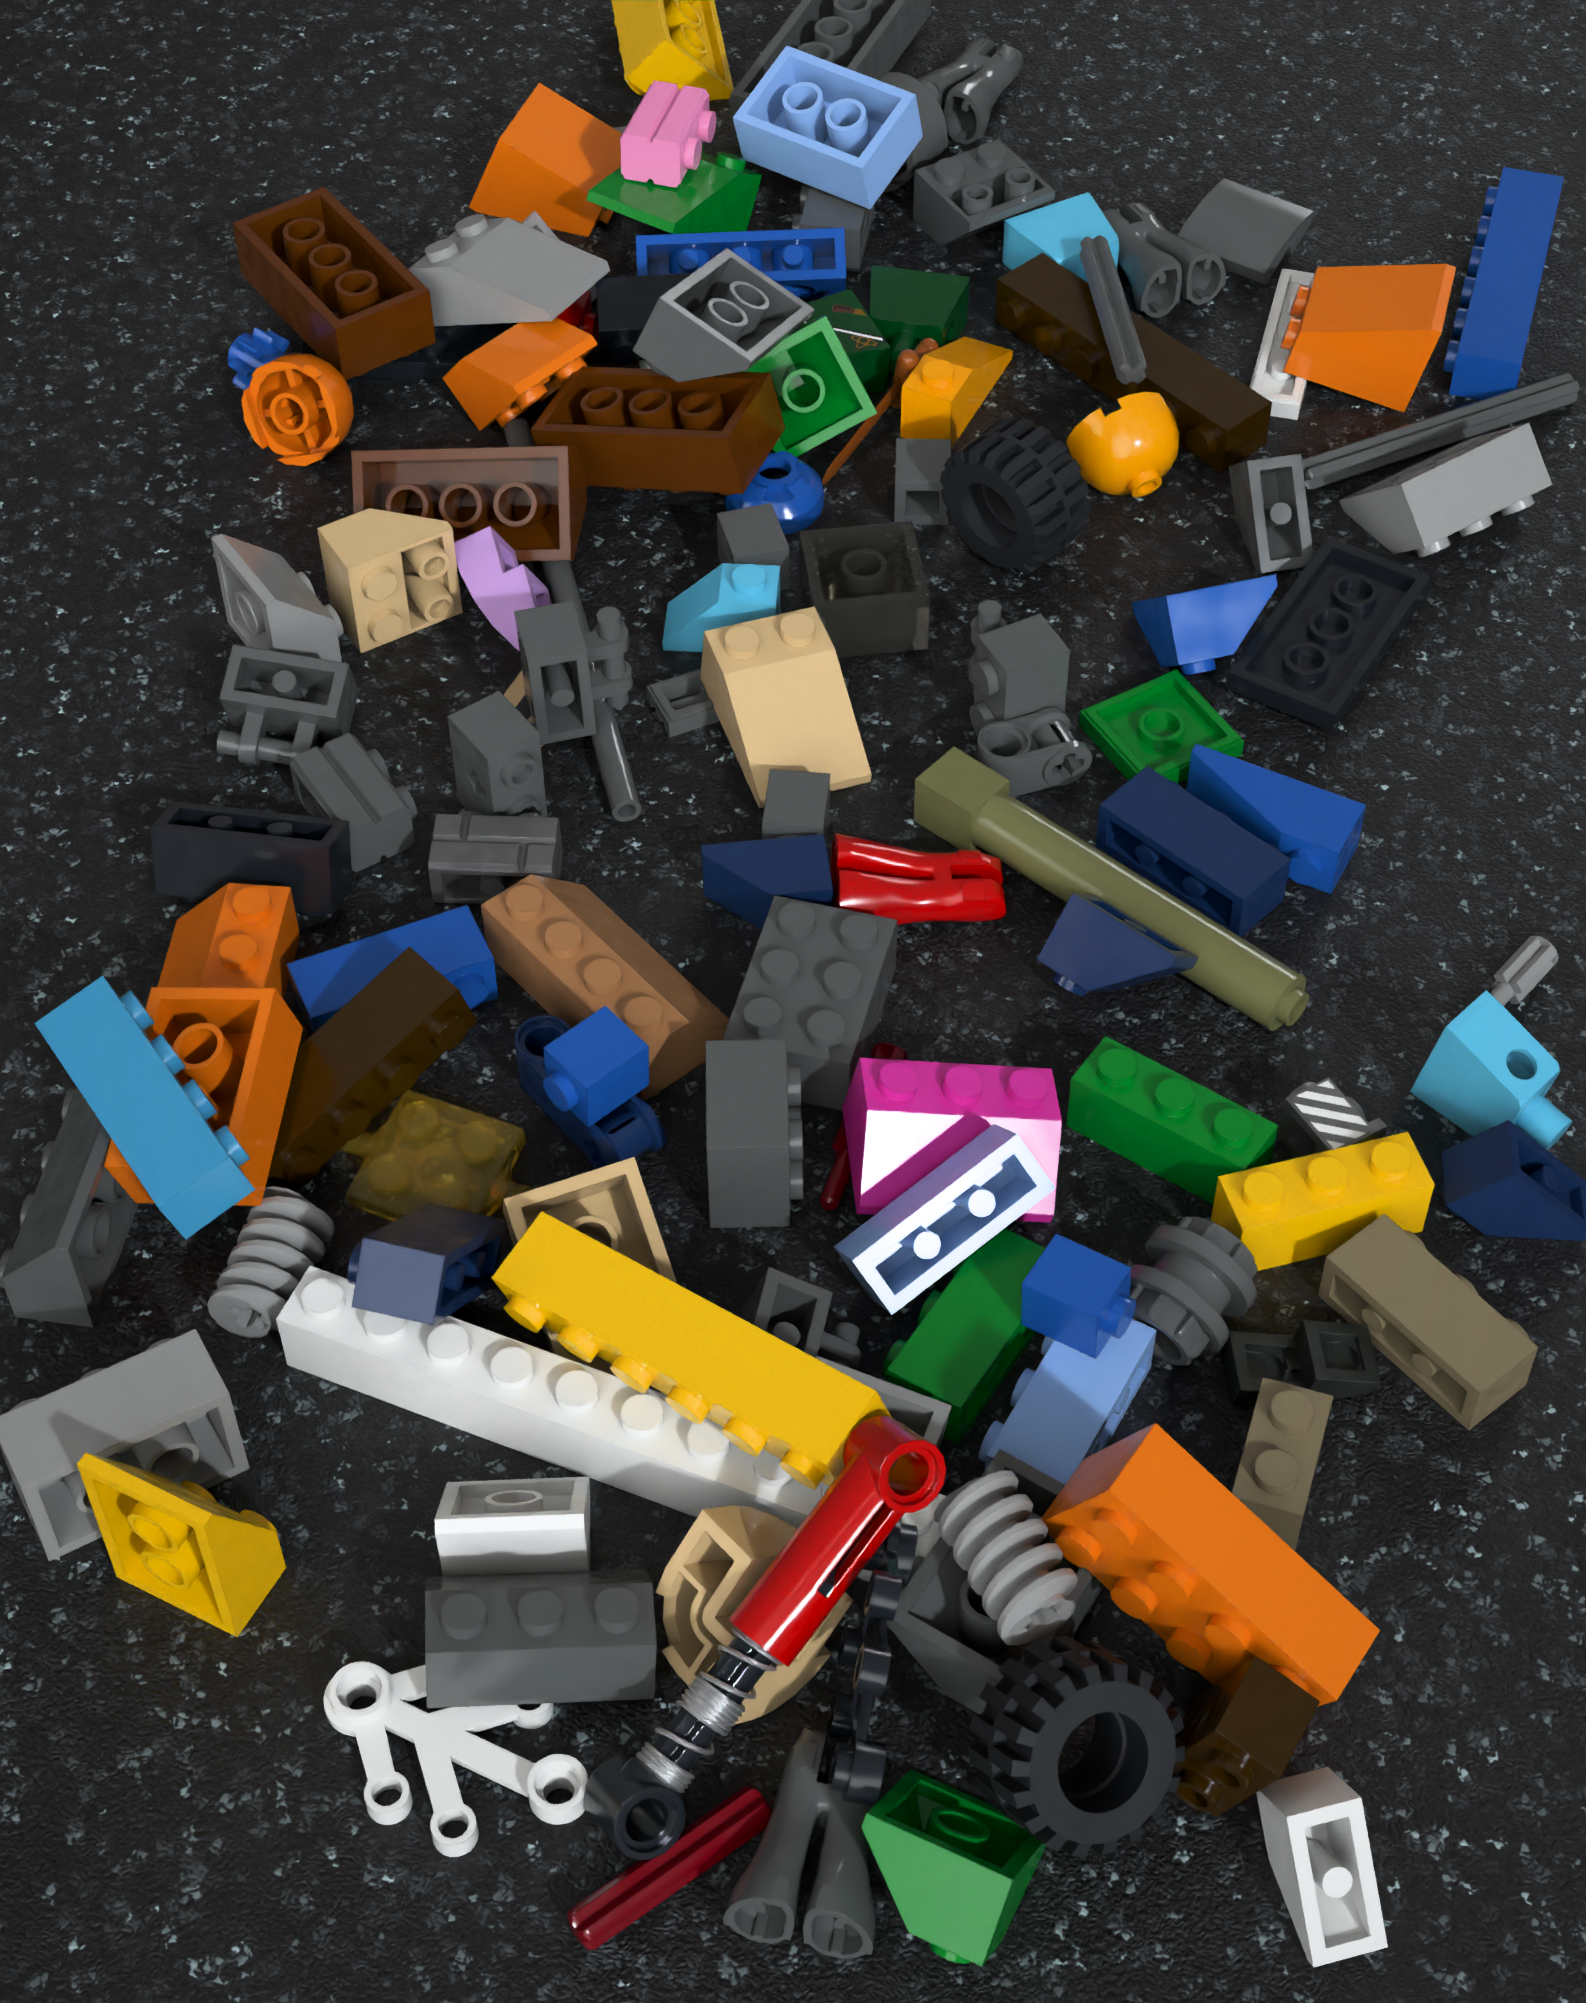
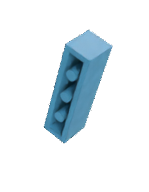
M102 975L34 1024L156 1206L179 1233L187 1239L256 1190L240 1168L250 1157L226 1125L215 1132L207 1120L218 1113L194 1079L185 1085H182L176 1074L186 1067L162 1034L153 1040L149 1038L145 1030L155 1022L135 994L129 990L120 997Z

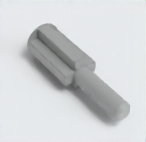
M1528 937L1520 948L1494 974L1496 981L1491 985L1492 991L1490 994L1503 1006L1508 1001L1510 1004L1520 1003L1558 962L1559 957L1555 947L1543 937Z

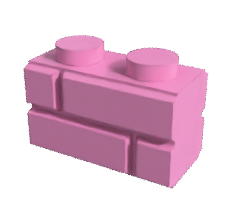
M654 80L620 137L621 174H623L625 179L645 183L652 179L654 184L677 188L688 169L696 170L698 168L702 143H711L716 128V113L709 111V94L706 89L685 85L682 89H678L677 84Z

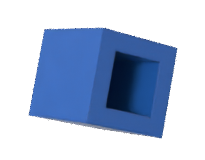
M607 1006L602 1007L543 1047L545 1065L543 1086L548 1097L561 1111L567 1112L571 1110L588 1128L649 1086V1046Z
M1055 1234L1022 1282L1021 1325L1097 1359L1111 1336L1119 1339L1124 1335L1134 1316L1136 1300L1130 1298L1131 1267Z

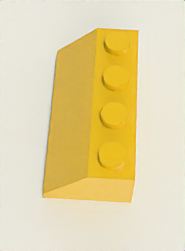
M611 0L615 18L614 24L617 29L620 45L619 51L622 56L625 72L624 79L634 92L644 96L649 86L656 80L677 84L678 89H682L684 85L706 89L709 94V101L730 98L734 87L714 0Z

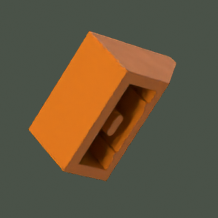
M557 317L553 321L517 323L462 358L442 378L479 431L496 420L504 428L508 422L519 418L528 411L527 407L539 400L542 403L556 394L571 373L579 370L582 366L587 367L583 357L597 346L598 343L591 334Z

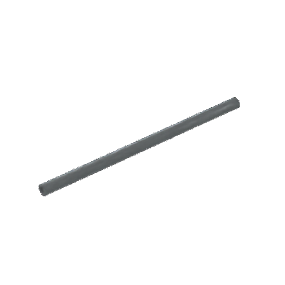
M514 419L507 423L504 433L508 447L536 446L530 430L531 426L526 420ZM570 560L541 561L552 603L556 604L573 600L582 633L590 632ZM599 661L589 662L590 671L597 670L600 665ZM606 698L593 700L597 734L590 735L611 812L617 821H631L640 815L642 807L612 707L607 705Z

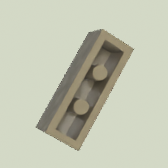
M1386 1214L1381 1215L1326 1256L1318 1296L1348 1323L1368 1325L1372 1345L1468 1431L1526 1386L1538 1350V1346L1530 1340L1526 1331L1517 1322L1504 1318L1478 1295L1474 1286L1465 1277L1452 1273L1427 1251L1419 1237L1410 1231L1403 1230Z

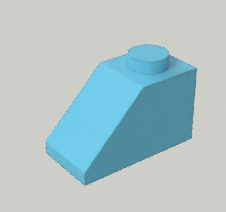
M722 563L668 602L662 641L663 650L702 652L704 631L781 614L780 566Z

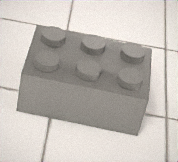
M196 1329L175 1338L162 1339L152 1344L142 1353L108 1368L92 1370L70 1385L43 1397L22 1401L9 1412L0 1415V1448L18 1495L49 1561L102 1537L77 1467L78 1461L85 1452L155 1472L178 1484L188 1480L200 1485L204 1489L250 1469L229 1391Z

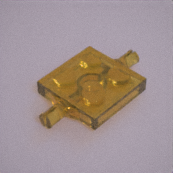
M408 1090L402 1094L386 1124L376 1133L364 1131L360 1136L348 1141L340 1149L363 1158V1164L346 1192L349 1205L352 1208L391 1222L428 1203L490 1216L498 1207L503 1206V1199L534 1189L511 1181L512 1168L526 1144L524 1130L521 1127Z

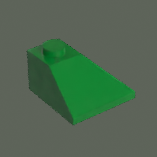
M826 315L802 324L747 371H742L771 373L785 425V430L773 447L775 453L786 451L797 457L877 414L875 406Z
M912 1769L866 1813L861 1827L908 1932L929 1942L930 1949L948 1961L960 1964L973 1962L981 1967L1002 1942L1046 1847L1045 1844L1007 1818L994 1806Z

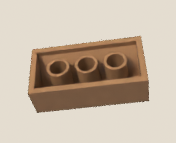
M530 874L481 904L485 941L494 957V961L550 1015L561 1018L568 1023L570 1028H573L602 1007L607 1006L649 1046V1086L637 1093L636 1097L646 1101L706 1061V1041L723 1040L730 1019L585 885Z

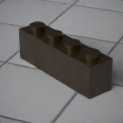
M410 946L299 1046L267 1179V1184L270 1187L276 1186L295 1191L300 1186L309 1183L318 1174L323 1164L348 1141L360 1136L377 1114L397 1096L410 1090L418 1077L444 1052L456 1047L463 1040L467 1031L478 1022L459 989Z

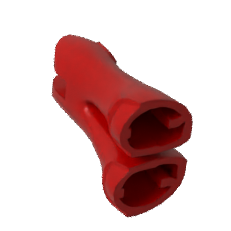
M835 833L833 836L830 851V874L834 895L833 907L896 919L897 925L927 921L987 922L1001 919L1006 914L1005 895L1001 886L1003 876L1000 858L981 853L980 850L959 849L957 852L930 853Z

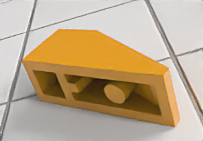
M964 336L923 355L918 365L902 385L900 437L912 439H951L952 449L1012 360L1013 350Z

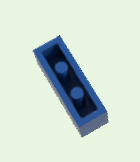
M468 905L288 963L287 968L295 1006L309 1037L409 946L459 989L470 1009L499 998L494 957Z

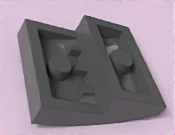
M1224 178L1198 204L1181 228L1178 236L1196 243L1219 256L1224 263L1225 270L1267 285L1284 254L1292 256L1313 221L1315 214L1313 210Z

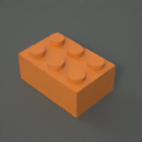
M151 987L146 1010L155 1023L148 1027L145 1032L151 1040L160 1034L166 1038L186 1066L176 1074L182 1085H185L194 1079L218 1113L207 1120L215 1132L226 1125L250 1157L240 1168L256 1190L235 1205L261 1206L302 1036V1025L276 988ZM111 1138L104 1167L135 1203H154Z

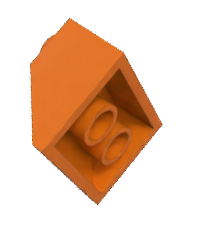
M228 883L181 916L176 921L157 987L276 988L284 999L289 982L287 964L294 962L300 939L291 887Z

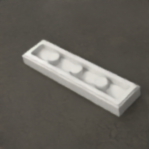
M1282 269L1249 387L1272 402L1270 416L1298 420L1308 380L1283 372L1289 350L1280 348L1291 318L1289 312L1300 284L1309 287L1315 273L1291 269Z

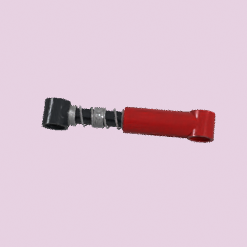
M875 1416L859 1424L851 1432L845 1444L843 1470L729 1618V1621L736 1626L732 1628V1632L736 1634L735 1638L729 1646L718 1645L720 1658L708 1673L699 1671V1675H696V1680H692V1684L688 1685L689 1689H685V1694H681L684 1701H676L679 1712L666 1729L655 1728L658 1739L654 1745L650 1742H645V1747H641V1751L636 1753V1755H617L604 1761L592 1772L584 1792L583 1801L586 1812L625 1856L635 1860L654 1859L666 1853L677 1842L684 1829L686 1817L683 1800L686 1797L683 1794L684 1789L688 1788L687 1784H691V1779H695L691 1769L702 1754H713L715 1751L712 1741L717 1734L728 1735L727 1731H731V1726H735L738 1717H742L741 1712H745V1706L742 1704V1701L745 1698H756L754 1685L765 1671H776V1664L783 1663L787 1667L790 1666L904 1513H914L921 1510L938 1496L944 1484L946 1466L944 1456L934 1444L889 1416ZM898 1459L895 1466L890 1470L894 1461ZM639 1802V1804L630 1812V1810Z

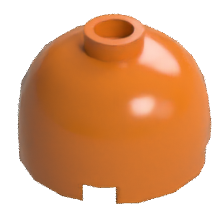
M290 353L258 367L251 375L253 377L250 386L244 390L241 400L244 422L253 440L262 449L268 446L274 453L284 455V457L277 459L278 461L286 465H310L330 455L349 434L354 416L352 392L345 377L331 363L312 354Z

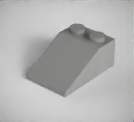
M483 214L471 215L457 222L454 233L446 239L436 241L427 246L424 250L426 255L408 269L430 290L434 326L553 321L610 271L608 262L602 258L513 219H486Z

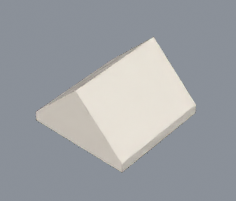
M590 1476L447 1482L434 1519L435 1537L443 1576L590 1571Z

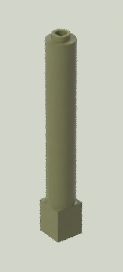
M953 746L915 779L914 821L956 848L976 850L979 847L990 855L1000 858L1001 862L1065 902H1068L1072 893L1099 896L1199 957L1193 969L1179 973L1270 1031L1278 1029L1283 1024L1286 1026L1293 1025L1304 1012L1309 1001V994L1305 992V976L1009 795L1010 780Z

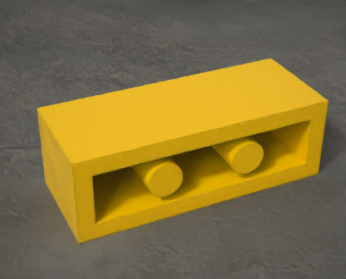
M1404 1132L1218 1176L1211 1221L1227 1229L1242 1241L1252 1253L1258 1271L1330 1254L1383 1214H1386L1403 1230L1412 1233L1422 1232L1435 1184L1409 1133Z

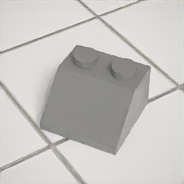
M222 533L211 538L227 621L247 647L342 662L338 637L343 635L341 620L330 604L323 606L317 599L313 586L305 573L302 571L296 573L281 554Z

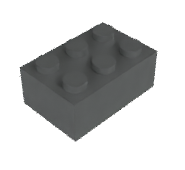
M774 896L723 1040L786 1039L787 1066H800L801 1103L842 1111V1105L859 1058H867L896 970L897 920Z

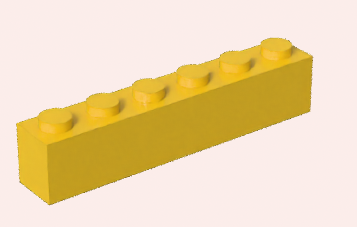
M543 1211L540 1212L491 1277L509 1300L504 1307L505 1311L525 1328L538 1333L545 1326L558 1334L556 1338L561 1345L578 1358L591 1363L595 1356H598L611 1363V1371L631 1388L641 1393H646L651 1386L666 1394V1402L676 1412L691 1422L700 1425L707 1417L723 1426L721 1430L723 1435L744 1452L755 1457L762 1450L771 1453L781 1459L779 1465L787 1474L808 1488L817 1489L821 1482L830 1487L844 1468L843 1454L845 1444L851 1432L859 1424L875 1416L891 1417L876 1390Z

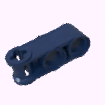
M552 1015L534 1016L525 1020L518 1027L515 1033V1048L519 1082L522 1089L585 1154L594 1169L637 1157L646 1150L655 1153L666 1146V1134L659 1118L652 1108L643 1099L636 1097V1095L589 1128L571 1110L563 1112L558 1109L548 1097L543 1086V1079L545 1078L543 1047L571 1028L567 1022Z

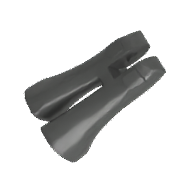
M977 38L972 40L952 63L917 79L918 81L923 79L930 81L939 91V105L946 120L947 132L953 141L967 145L973 143L976 139L984 137L991 110L1001 93L1020 73L1024 62L1023 56L1019 50L1008 45H1003L996 52V44L993 40Z
M1133 202L1123 205L1119 212L1113 208L1102 211L1118 236V264L1129 280L1135 308L1140 312L1144 311L1153 318H1161L1167 315L1176 303H1179L1180 294L1184 299L1190 300L1196 305L1210 302L1221 288L1225 287L1226 271L1220 257L1166 229L1155 217V213L1146 205Z
M804 1727L790 1750L774 1807L761 1842L730 1895L723 1923L726 1926H730L743 1937L759 1943L771 1944L783 1940L790 1941L798 1909L800 1886L808 1848L814 1832L818 1828H822L825 1831L803 1924L804 1944H809L823 1955L842 1959L857 1958L865 1954L872 1955L875 1936V1915L870 1887V1846L861 1828L865 1815L872 1806L843 1801L842 1792L829 1790L827 1783L820 1782L821 1776L826 1775L828 1732Z

